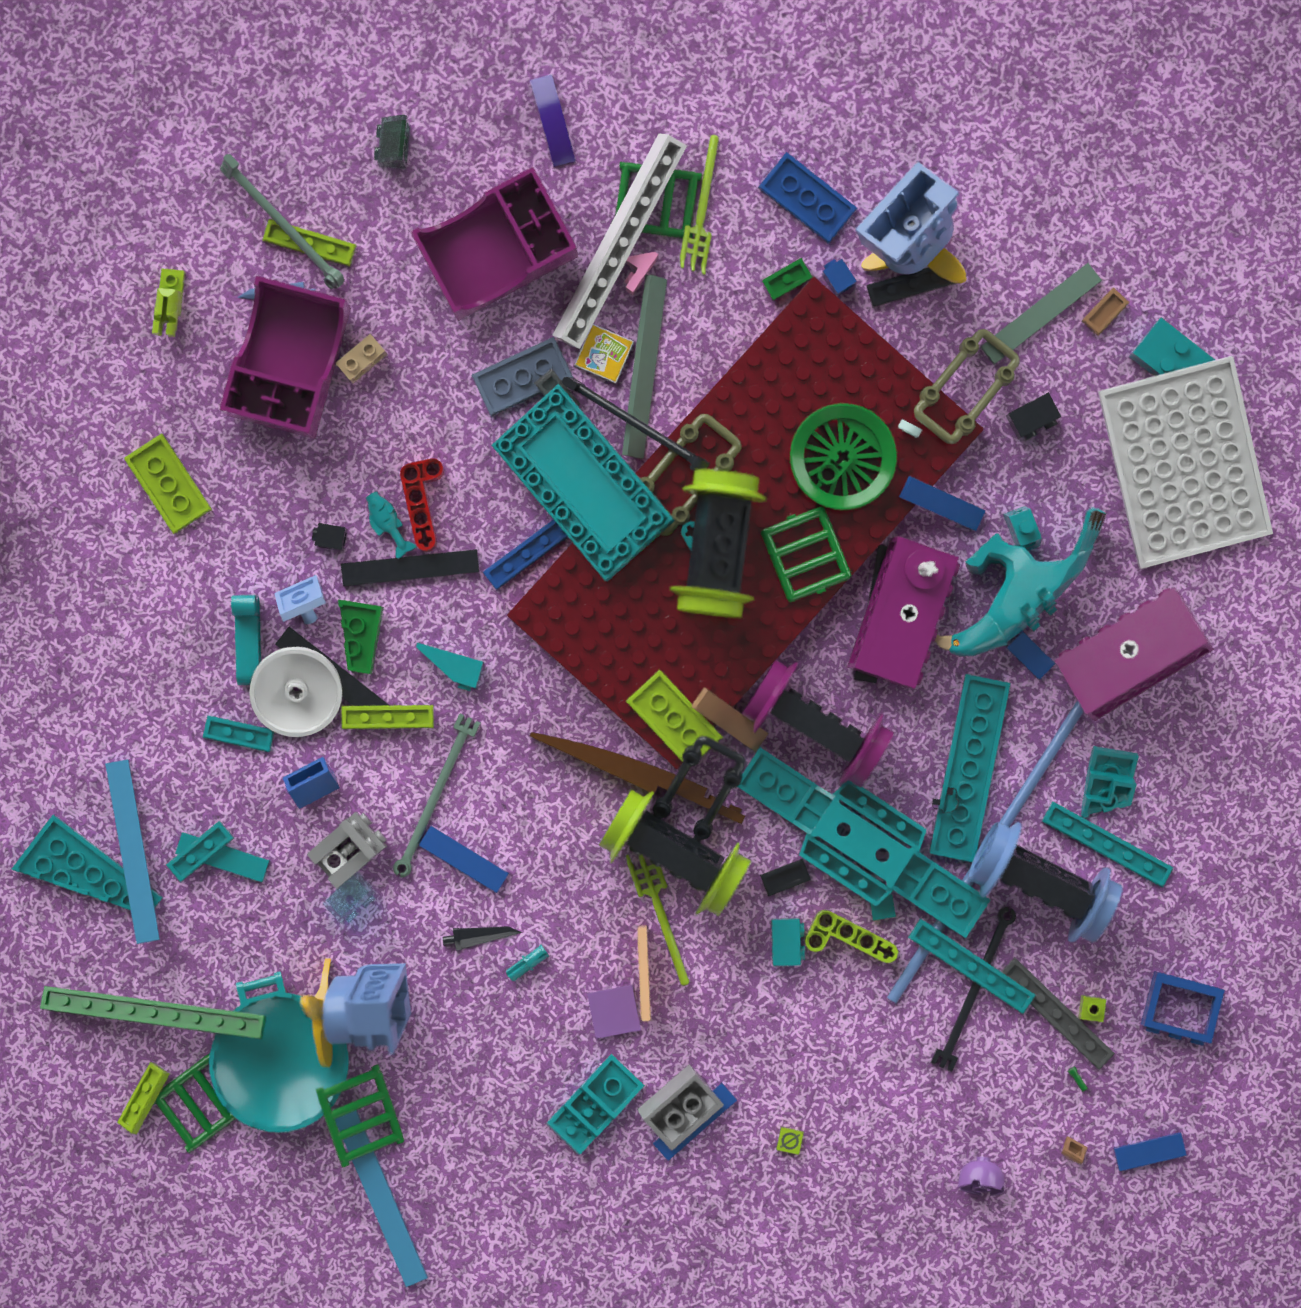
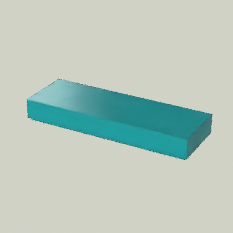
M207 715L202 738L270 752L275 732L268 728Z
M218 821L167 863L166 866L182 882L230 843L234 837L223 823Z

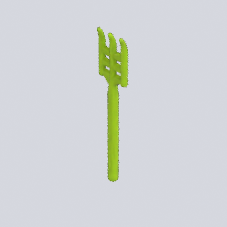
M717 135L710 136L696 215V225L692 228L685 226L680 253V266L682 269L684 268L686 253L691 254L690 264L692 272L695 271L697 256L701 257L702 275H705L712 235L710 232L706 233L703 224L719 141ZM690 233L695 235L694 239L689 238ZM700 236L705 238V242L700 241ZM688 243L693 244L692 249L687 248ZM698 247H703V252L698 251Z
M626 855L628 868L639 897H643L646 894L652 898L653 906L680 984L686 986L689 984V979L663 904L658 896L661 888L666 889L668 887L662 869L655 865L647 866L643 855H638L642 868L635 871L629 855ZM656 869L657 874L651 876L649 870ZM644 873L645 878L639 880L637 875ZM659 878L661 884L654 886L652 880ZM647 882L649 888L642 890L641 884Z

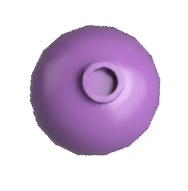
M977 1157L976 1161L968 1162L961 1169L958 1188L970 1194L982 1195L980 1192H990V1196L1001 1195L1004 1193V1175L997 1164L990 1162V1158Z

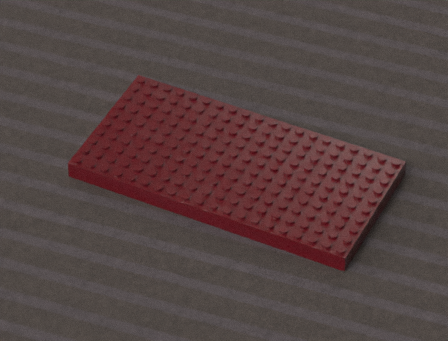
M813 277L668 436L669 439L677 442L680 438V430L684 425L692 424L701 414H708L741 441V450L733 459L734 466L729 472L759 478L757 493L764 496L766 501L752 502L740 594L753 597V601L743 604L742 618L720 617L677 610L678 595L672 592L670 587H686L691 554L681 535L683 525H679L670 535L663 536L660 534L608 582L602 578L572 542L511 609L507 616L673 767L678 769L683 762L626 701L655 673L661 670L691 704L695 702L703 688H706L733 708L848 581L846 580L828 587L825 592L820 594L813 593L796 601L789 602L761 536V531L787 520L786 517L793 514L798 516L815 508L824 507L852 576L916 505L899 497L908 477L911 476L933 486L979 436L984 428L975 421V428L969 435H963L957 443L947 444L919 422L914 415V409L920 401L919 395L924 388L932 386L934 383L816 277ZM940 390L938 401L933 406H927L923 413L952 435L956 430V421L961 416L968 414ZM846 403L870 410L886 424L895 442L897 460L893 477L880 496L862 507L839 510L820 505L802 491L791 469L790 451L796 431L808 416L825 406ZM837 420L828 422L839 443ZM901 420L922 429L919 437H914L899 429L898 426ZM706 423L699 428L697 440L684 446L685 449L710 463L707 470H713L716 467L717 457L720 454L727 453L732 447L728 441ZM842 423L843 438L845 443L848 436L849 428ZM822 425L815 431L833 446L824 426ZM854 432L849 445L858 437ZM811 435L807 444L829 450L814 436ZM861 439L860 442L854 447V449L865 444L866 442H864ZM660 445L636 472L638 477H648L668 453L669 449ZM868 447L857 454L877 452L872 447ZM806 448L804 450V458L827 456ZM845 452L842 455L838 453L839 459L837 463L839 465L842 461L848 462L846 459L848 455ZM679 455L675 457L654 483L653 494L671 515L676 507H683L692 496V494L684 492L683 487L693 484L694 471L689 468L691 464ZM881 457L857 459L878 467L881 465ZM824 462L804 463L807 473L822 466ZM856 465L873 481L876 479L878 472ZM830 469L822 471L821 475L824 480L831 481L834 479V473ZM852 470L862 491L868 488L870 484ZM846 472L848 496L857 494ZM816 473L810 476V479L813 481L815 485H817L818 483ZM842 475L838 478L833 495L843 496ZM823 485L820 487L826 493H829L831 486ZM697 504L690 511L688 522H695ZM818 517L772 535L776 548H780L824 529ZM688 526V532L685 535L693 537L694 528L692 529L691 526ZM824 539L780 558L785 570L832 552L828 539ZM836 560L791 577L789 581L793 591H796L841 572ZM704 716V718H705L714 728L717 726L715 723H713L712 721H710L708 718H706V717Z

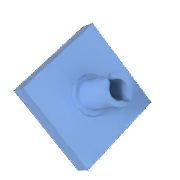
M317 575L275 593L283 622L301 614L305 624H312L318 619L313 609L326 603Z

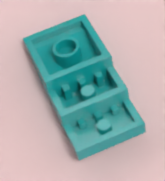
M610 1054L547 1121L546 1125L575 1153L581 1155L645 1085L618 1059Z

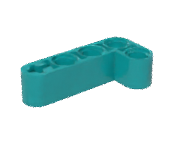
M232 595L231 611L235 617L236 680L238 686L250 685L254 671L261 662L260 600L258 595Z

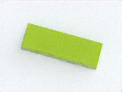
M150 1062L117 1123L130 1133L137 1135L170 1073L157 1064Z

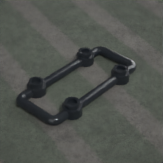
M707 736L698 737L693 746L685 748L682 755L683 763L664 797L658 798L653 806V812L656 817L662 819L670 815L673 807L671 801L690 768L700 762L703 745L735 761V766L726 770L723 777L724 785L705 818L698 820L694 826L693 832L695 835L693 839L700 843L711 836L713 831L712 822L732 788H736L741 784L743 779L742 771L746 764L743 755Z

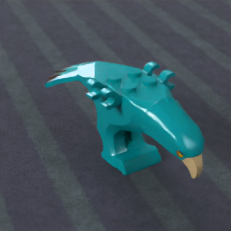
M1098 508L1087 510L1082 531L1071 555L1059 561L1039 562L1031 556L1025 547L1009 545L996 533L965 564L970 573L979 575L983 574L990 564L1003 565L1006 570V578L988 613L979 622L954 635H937L935 639L937 645L959 657H970L1007 646V641L1019 634L1027 626L1034 632L1041 626L1038 623L1040 620L1038 616L1044 610L1049 616H1052L1057 611L1055 607L1057 602L1055 600L1063 594L1084 570L1093 550V545L1105 521L1106 513Z

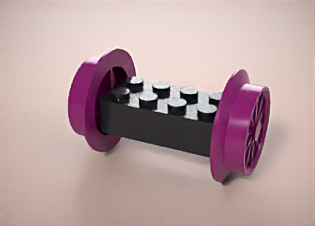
M775 660L742 713L743 716L754 722L753 733H756L770 711L771 715L849 762L838 781L839 786L849 780L855 785L862 787L894 735L893 731L882 725L883 714L877 717L863 738L860 736L862 731L851 724L848 727L842 725L840 717L831 712L828 715L821 712L823 707L812 700L806 703L801 699L803 695L792 688L789 691L785 690L784 687L798 662L787 667Z

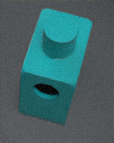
M1023 506L1003 514L1015 546L1025 547L1027 551L1040 546L1042 537L1030 508Z

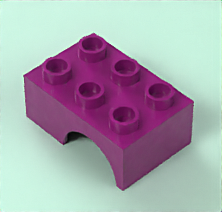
M534 167L484 192L483 197L455 217L429 228L421 229L418 227L411 231L422 256L457 321L578 258L577 247Z
M256 276L254 281V304L249 327L239 353L233 357L219 410L229 417L316 439L351 307L346 299Z

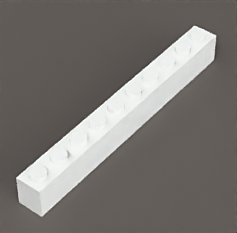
M658 134L552 336L572 347L581 348L687 147L685 144L668 134Z

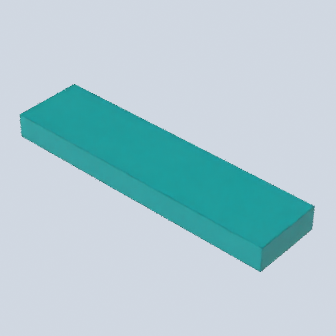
M182 832L175 854L181 853L199 837ZM225 846L204 864L263 882L270 860Z

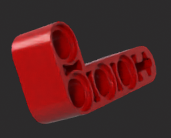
M435 458L408 463L400 471L415 543L424 552L434 550L437 545L436 533L424 484L437 481L444 474L443 464ZM431 464H437L440 467L436 475L428 474L427 469ZM415 469L417 477L414 480H407L405 477L407 470ZM414 491L422 493V499L417 503L410 500V496ZM419 513L427 515V521L423 525H418L415 522V518ZM417 530H425L427 537L432 539L428 547L420 544L424 537L421 531L417 533Z

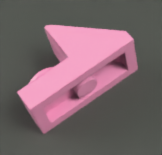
M656 252L628 257L625 263L635 269L636 272L631 271L624 282L627 284V292L632 295L635 294L645 279V275L649 273L657 261L658 254Z

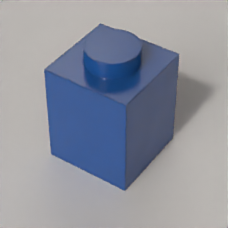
M833 259L824 266L825 270L822 272V276L837 297L856 285L857 281L843 259L839 261Z

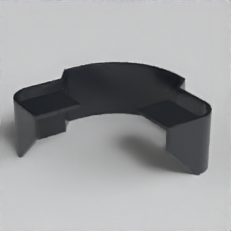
M948 787L947 795H953V789L955 788ZM955 789V791H956V793H955V799L957 800V806L955 807V809H954L953 811H955V810L957 809L958 804H959V800L956 798V797H957V790H956V789ZM933 799L932 807L933 805H940V799Z

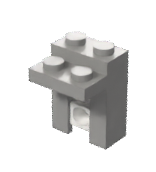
M355 812L349 818H346L339 824L338 828L307 853L314 864H318L328 875V880L336 889L340 888L387 847L384 843L387 839L379 830L375 832L369 826L372 822L364 813L360 815L358 812ZM350 837L352 839V843L347 842V845L343 848L337 849L347 838ZM356 844L360 851L357 854H355L350 860H347V856H350V853H352L355 849L357 850V848L355 847ZM333 854L338 855L341 859L338 867H333L329 863V858Z

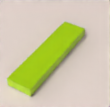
M268 220L262 241L304 253L274 220ZM292 226L324 260L350 267L356 244Z
M434 705L342 706V729L434 728Z

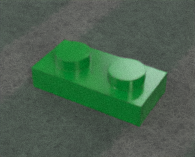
M800 258L763 279L762 283L774 301L808 282L813 277L803 259Z

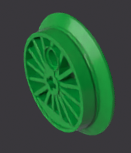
M846 403L825 406L808 416L796 431L790 451L791 469L802 491L820 505L839 510L862 507L880 496L893 477L897 460L895 442L886 424L870 410ZM837 420L839 443L828 422ZM842 423L849 428L848 436L845 443L843 438ZM823 425L833 446L815 430ZM854 432L858 437L849 445ZM811 435L814 436L829 450L807 444ZM861 439L864 442H866L865 444L854 449V447L860 442ZM868 447H872L877 452L857 454ZM806 448L827 456L804 458V450ZM845 452L848 455L846 457L848 462L842 461L839 465L837 463L839 459L838 453L842 455ZM881 457V465L878 467L857 459ZM824 462L822 466L807 473L804 463ZM856 465L878 472L876 479L873 481ZM830 469L834 473V479L831 481L824 480L821 475L822 471ZM852 470L869 483L870 486L862 491ZM846 472L857 494L848 496ZM816 473L818 479L817 485H815L813 481L810 479V476ZM842 475L843 496L833 495L838 478ZM822 485L831 486L829 493L821 490L820 487Z

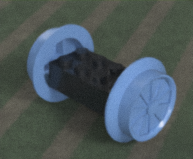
M996 822L982 841L968 873V880L980 885V896L986 897L1000 878L1003 884L1009 887L1016 886L1022 889L1021 892L1031 898L1036 896L1042 899V903L1050 908L1057 907L1063 910V914L1067 917L1072 918L1068 932L1069 942L1073 943L1080 937L1091 943L1097 941L1112 919L1122 894V885L1110 879V869L1108 867L1103 868L1093 881L1090 882L1017 845L1022 828L1020 822L1015 823L1010 828Z

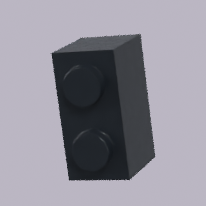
M1049 392L1006 415L1018 440L1024 437L1025 441L1038 435L1036 431L1042 427L1045 430L1058 424L1056 420L1061 417Z

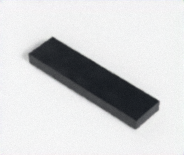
M928 267L913 274H903L866 285L872 308L958 283H953L940 277Z

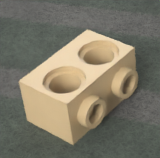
M369 334L337 361L336 365L353 384L381 361L387 353L374 337Z

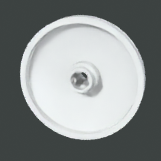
M288 647L277 650L260 662L252 676L250 702L253 711L267 728L278 734L289 737H303L317 733L334 719L340 708L342 699L340 676L334 665L325 656L314 650L303 647ZM293 687H297L300 690L295 691L293 690Z

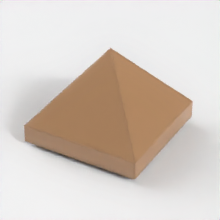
M1067 1136L1061 1154L1070 1161L1082 1164L1087 1147Z

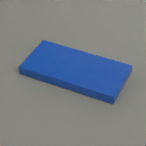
M788 152L782 156L758 186V189L828 244H830L857 210L855 205Z

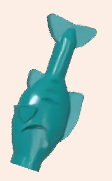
M377 491L368 495L365 499L368 502L370 525L378 536H381L384 532L392 536L397 544L396 558L400 559L407 552L416 549L417 546L415 544L405 541L400 534L398 528L402 527L403 524L398 519L393 505L380 496Z

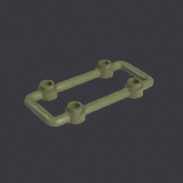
M986 329L976 331L972 337L965 338L960 343V352L936 382L921 391L919 395L920 401L914 409L916 419L947 444L957 443L963 435H969L974 430L977 417L1001 387L1008 386L1014 380V371L1020 364L1018 354ZM984 338L1011 361L1007 366H1003L996 371L994 383L970 413L961 416L956 421V430L950 435L924 414L923 411L927 406H933L938 401L939 391L967 357H973L978 352V343Z
M701 414L692 424L684 425L681 428L680 438L676 443L684 447L687 443H693L697 440L699 428L706 423L732 445L727 453L720 454L717 457L716 467L713 470L729 472L733 468V459L741 450V441L712 416ZM671 450L668 451L648 477L640 478L652 493L655 481L677 456ZM692 494L683 507L679 506L673 510L672 516L676 521L664 530L661 535H670L679 525H684L689 521L690 511L697 504L698 495Z

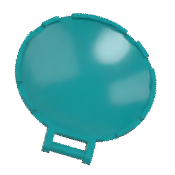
M281 971L275 972L273 976L246 983H243V981L237 982L236 988L241 1005L234 1011L266 1016V1023L262 1040L215 1034L210 1050L209 1071L218 1099L236 1119L258 1130L277 1133L289 1132L314 1123L323 1116L316 1089L321 1087L326 1089L347 1079L349 1066L347 1044H333L331 1066L322 1067L317 1056L313 1036V1022L310 1017L305 1016V1011L302 1007L301 999L303 996L286 993ZM277 984L278 991L248 999L245 992ZM341 1093L328 1098L331 1107L335 1104Z

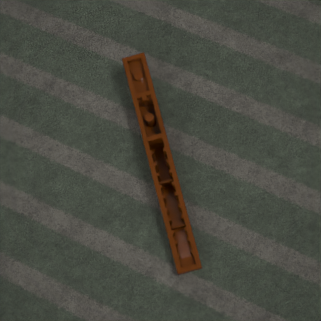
M531 732L529 735L644 790L653 791L654 794L658 786L668 790L676 776L674 773L594 746ZM686 778L676 793L707 809H710L716 799L712 795H709L708 798L704 797L708 788ZM730 804L729 808L722 805L718 814L740 824L743 823L745 815L741 814L743 809Z

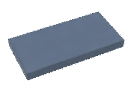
M554 337L472 374L491 417L541 394L542 392L534 382L551 368L561 380L564 377L573 378Z

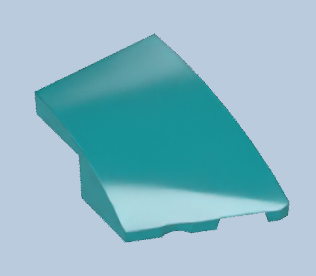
M1093 746L1087 770L1081 817L1086 818L1090 814L1103 811L1105 813L1115 808L1131 806L1137 786L1133 778L1139 758L1137 753Z

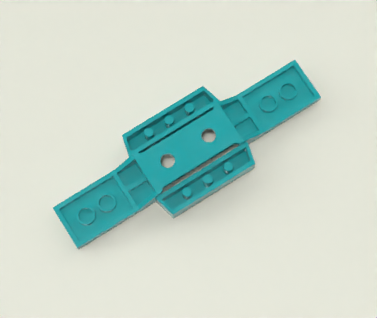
M761 747L743 772V779L738 788L806 832L799 856L873 905L877 906L891 892L895 891L966 938L991 901L988 897H981L979 891L920 853L919 851L927 829L864 787H859L848 780L831 794ZM839 800H841L842 802H844L845 804H847L848 806H850L851 808H853L854 810H856L857 812H859L860 814H862L863 816H865L866 818H868L869 820H871L872 822H874L875 824H877L890 834L894 835L895 837H897L898 839H900L912 848H906L905 846H903L902 844H900L899 842H897L896 840H894L893 838H891L890 836H888L887 834H885L884 832H882L881 830H879L878 828H876L875 826H873L872 824H870L854 812L850 811L849 809L841 805ZM868 804L878 811V817L883 818V820L880 821L863 810L862 807ZM840 823H847L850 826L851 830L847 836H840L837 833V826ZM819 836L820 838H822L823 840H825L826 842H828L829 844H831L832 846H834L835 848H837L838 850H840L841 852H843L844 854H846L847 856H849L850 858H852L853 860H855L856 862H858L859 864H861L862 866H864L865 868H867L868 870H870L871 872L885 880L887 886L879 880H877L876 878H874L873 876H871L870 874H868L867 872H865L864 870H862L861 868H859L858 866H856L855 864H853L852 862H850L849 860H847L846 858H844L843 856L839 855L838 853H836L835 851H833L832 849L818 841L817 839H815L814 837ZM880 848H884L889 852V858L885 862H880L876 859V851Z

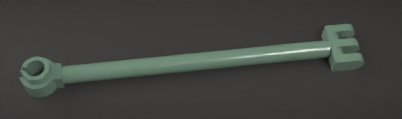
M226 154L220 166V171L228 179L233 177L324 273V282L328 288H338L344 284L345 279L342 273L329 266L238 170L239 163L230 154Z
M461 713L453 727L459 730L457 738L402 859L396 861L393 866L396 875L399 874L398 866L400 864L406 866V871L401 873L400 877H406L411 873L412 866L410 862L467 735L475 737L481 722L476 721L473 729L469 726L472 722L470 717L467 718L465 725L461 724L464 719V715Z

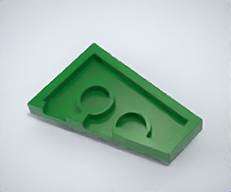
M338 599L342 617L341 626L345 639L344 647L348 671L372 675L384 607Z

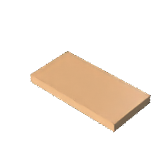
M639 925L637 932L641 1020L650 1021L647 925Z

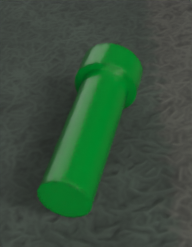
M1076 1067L1070 1068L1067 1072L1073 1077L1081 1091L1087 1090L1088 1087L1078 1074Z

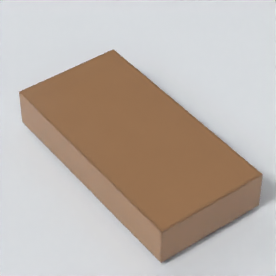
M1113 287L1085 316L1082 322L1099 336L1130 302Z

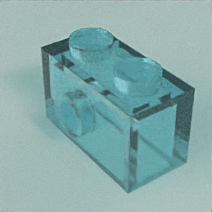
M358 871L322 904L341 924L344 921L350 923L358 915L356 911L362 905L366 908L376 899L373 895L377 891Z

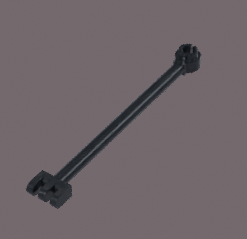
M570 377L562 379L563 385L585 396L687 460L691 464L689 467L691 470H707L710 463L680 446L587 388L579 380Z
M1002 907L997 913L999 922L983 957V960L990 965L1006 928L1016 919V913L1012 908L1010 909L1011 918L1009 920L1003 918L1004 913L1009 912V907ZM974 981L944 1050L936 1048L930 1062L935 1065L938 1057H941L939 1067L944 1068L948 1060L950 1064L947 1070L950 1072L953 1071L958 1057L952 1055L953 1050L981 988Z

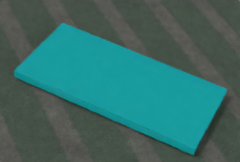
M557 384L491 445L607 582L676 521L560 384Z

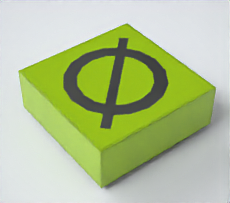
M781 1126L776 1150L799 1155L804 1132Z

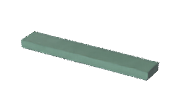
M1089 263L1085 264L995 336L1014 350L1102 281ZM988 341L980 346L994 365L1005 357Z

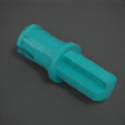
M539 945L528 955L521 956L522 959L507 969L506 974L511 981H515L530 969L533 971V967L549 957V954L542 945Z

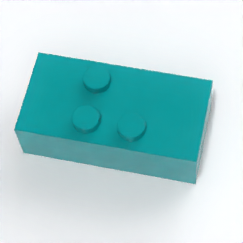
M1162 317L1155 322L1129 355L1132 360L1153 376L1215 360Z

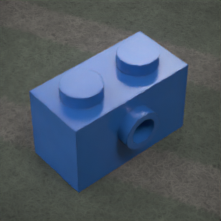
M324 757L283 777L287 791L299 809L340 788L334 772Z

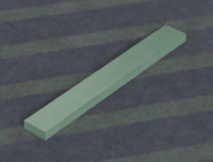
M645 275L628 404V413L647 425L649 422L667 279L654 275ZM626 423L622 455L644 459L647 435Z

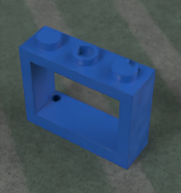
M1154 971L1141 1025L1146 1026V1031L1159 1034L1160 1030L1169 1032L1168 1037L1181 1040L1182 1036L1191 1038L1190 1042L1204 1046V1042L1212 1043L1225 990ZM1162 983L1213 996L1204 1034L1153 1021Z

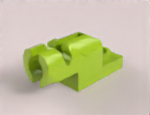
M161 268L160 286L157 288L154 307L153 335L162 336L163 326L167 323L166 335L168 337H175L178 317H181L185 279L184 270Z

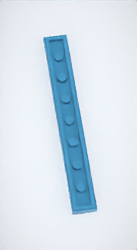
M129 760L106 763L136 943L142 944L158 941L160 936Z
M357 1110L335 1119L339 1131L362 1122ZM366 1131L344 1140L348 1152L371 1143ZM375 1152L352 1160L405 1286L408 1287L427 1279V1273Z

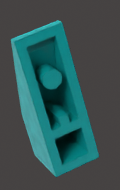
M417 643L416 647L453 682L459 683L457 688L471 691L472 687L477 689L484 666L483 661Z

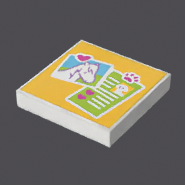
M593 324L574 366L616 384L634 341Z

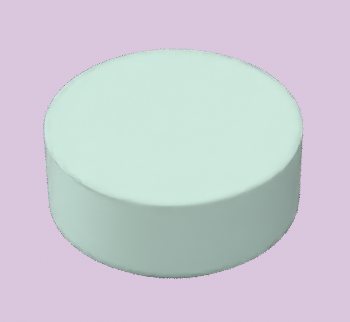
M901 420L898 426L899 429L914 437H919L922 429L904 420Z

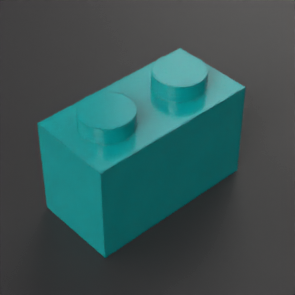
M799 918L771 919L772 965H801V960H805V946H800V937H804V923H800Z

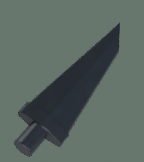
M509 926L453 928L454 935L442 938L444 946L455 944L457 951L523 932Z

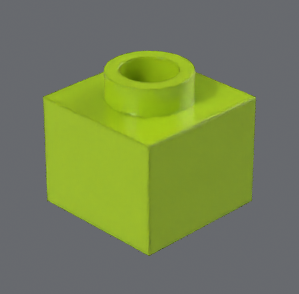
M1081 995L1078 1018L1104 1022L1107 999ZM1092 1005L1097 1006L1096 1013L1090 1012V1007Z

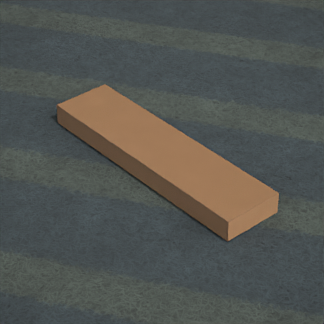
M703 688L691 706L755 752L769 734L760 727L756 733H753L754 723L706 688Z

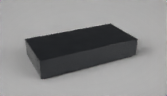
M803 858L760 875L768 897L811 880Z

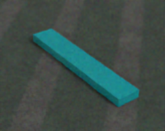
M1053 801L1041 821L1162 888L1174 868Z
M921 918L908 936L909 939L1022 1014L1025 1013L1036 996Z

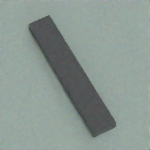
M1015 957L1001 971L1036 995L1031 1005L1098 1070L1115 1054Z

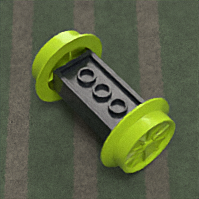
M695 470L693 484L683 487L684 492L698 495L687 585L686 587H670V590L678 595L677 610L720 617L742 618L743 604L753 601V597L741 595L740 590L752 502L766 501L764 496L757 493L759 478L726 471Z
M631 790L599 846L610 852V863H613L629 836L630 838L626 845L630 847L629 849L637 855L643 854L649 858L653 865L665 867L670 870L669 873L675 878H683L690 882L689 885L695 890L706 892L695 914L698 915L704 910H708L719 916L751 860L739 854L740 843H736L723 863L724 856L648 811H645L641 820L638 821L654 792L652 791L643 797Z

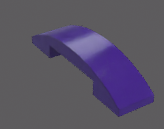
M552 74L530 80L553 166L558 167L576 162Z

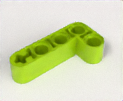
M821 910L816 914L804 939L806 947L813 952L823 950L832 935L885 963L895 961L898 956V949L893 943L829 910ZM824 914H828L832 918L831 924L827 927H823L819 923L820 917ZM843 925L851 926L852 934L850 936H841L840 928ZM812 935H819L821 937V944L818 947L810 946L809 938ZM865 935L871 936L873 940L872 945L867 948L862 947L860 944L861 938ZM878 940L881 941L879 946L885 949L891 946L890 951L893 952L891 956L887 955L886 958H883L884 953L876 949V953L872 952L877 947Z

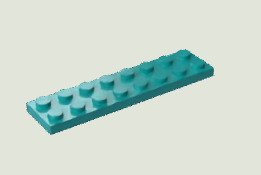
M969 674L964 676L929 854L973 862L977 853L1011 683ZM948 787L957 790L956 798L959 800V804L955 811L953 810L957 806V800L955 799L956 791L953 789V795H947Z

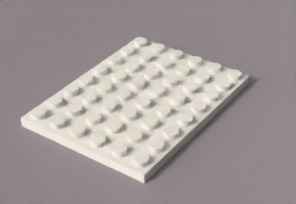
M1233 356L1098 391L1140 569L1273 534Z

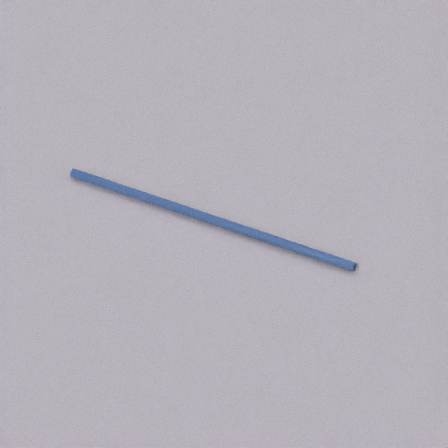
M1078 700L999 823L1010 827L1084 712ZM968 870L962 881L972 887L974 882L968 880ZM936 920L933 927L943 932L946 925ZM919 946L887 996L888 999L894 1003L898 1002L929 954V951Z

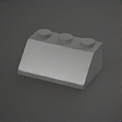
M689 1064L637 1110L649 1127L673 1150L723 1107L724 1104Z

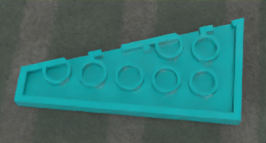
M55 814L51 816L11 869L131 910L123 866ZM151 888L154 908H156L163 897Z

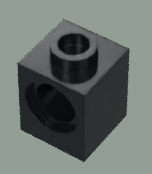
M318 523V528L314 527L312 541H315L316 547L344 551L348 529L346 527Z

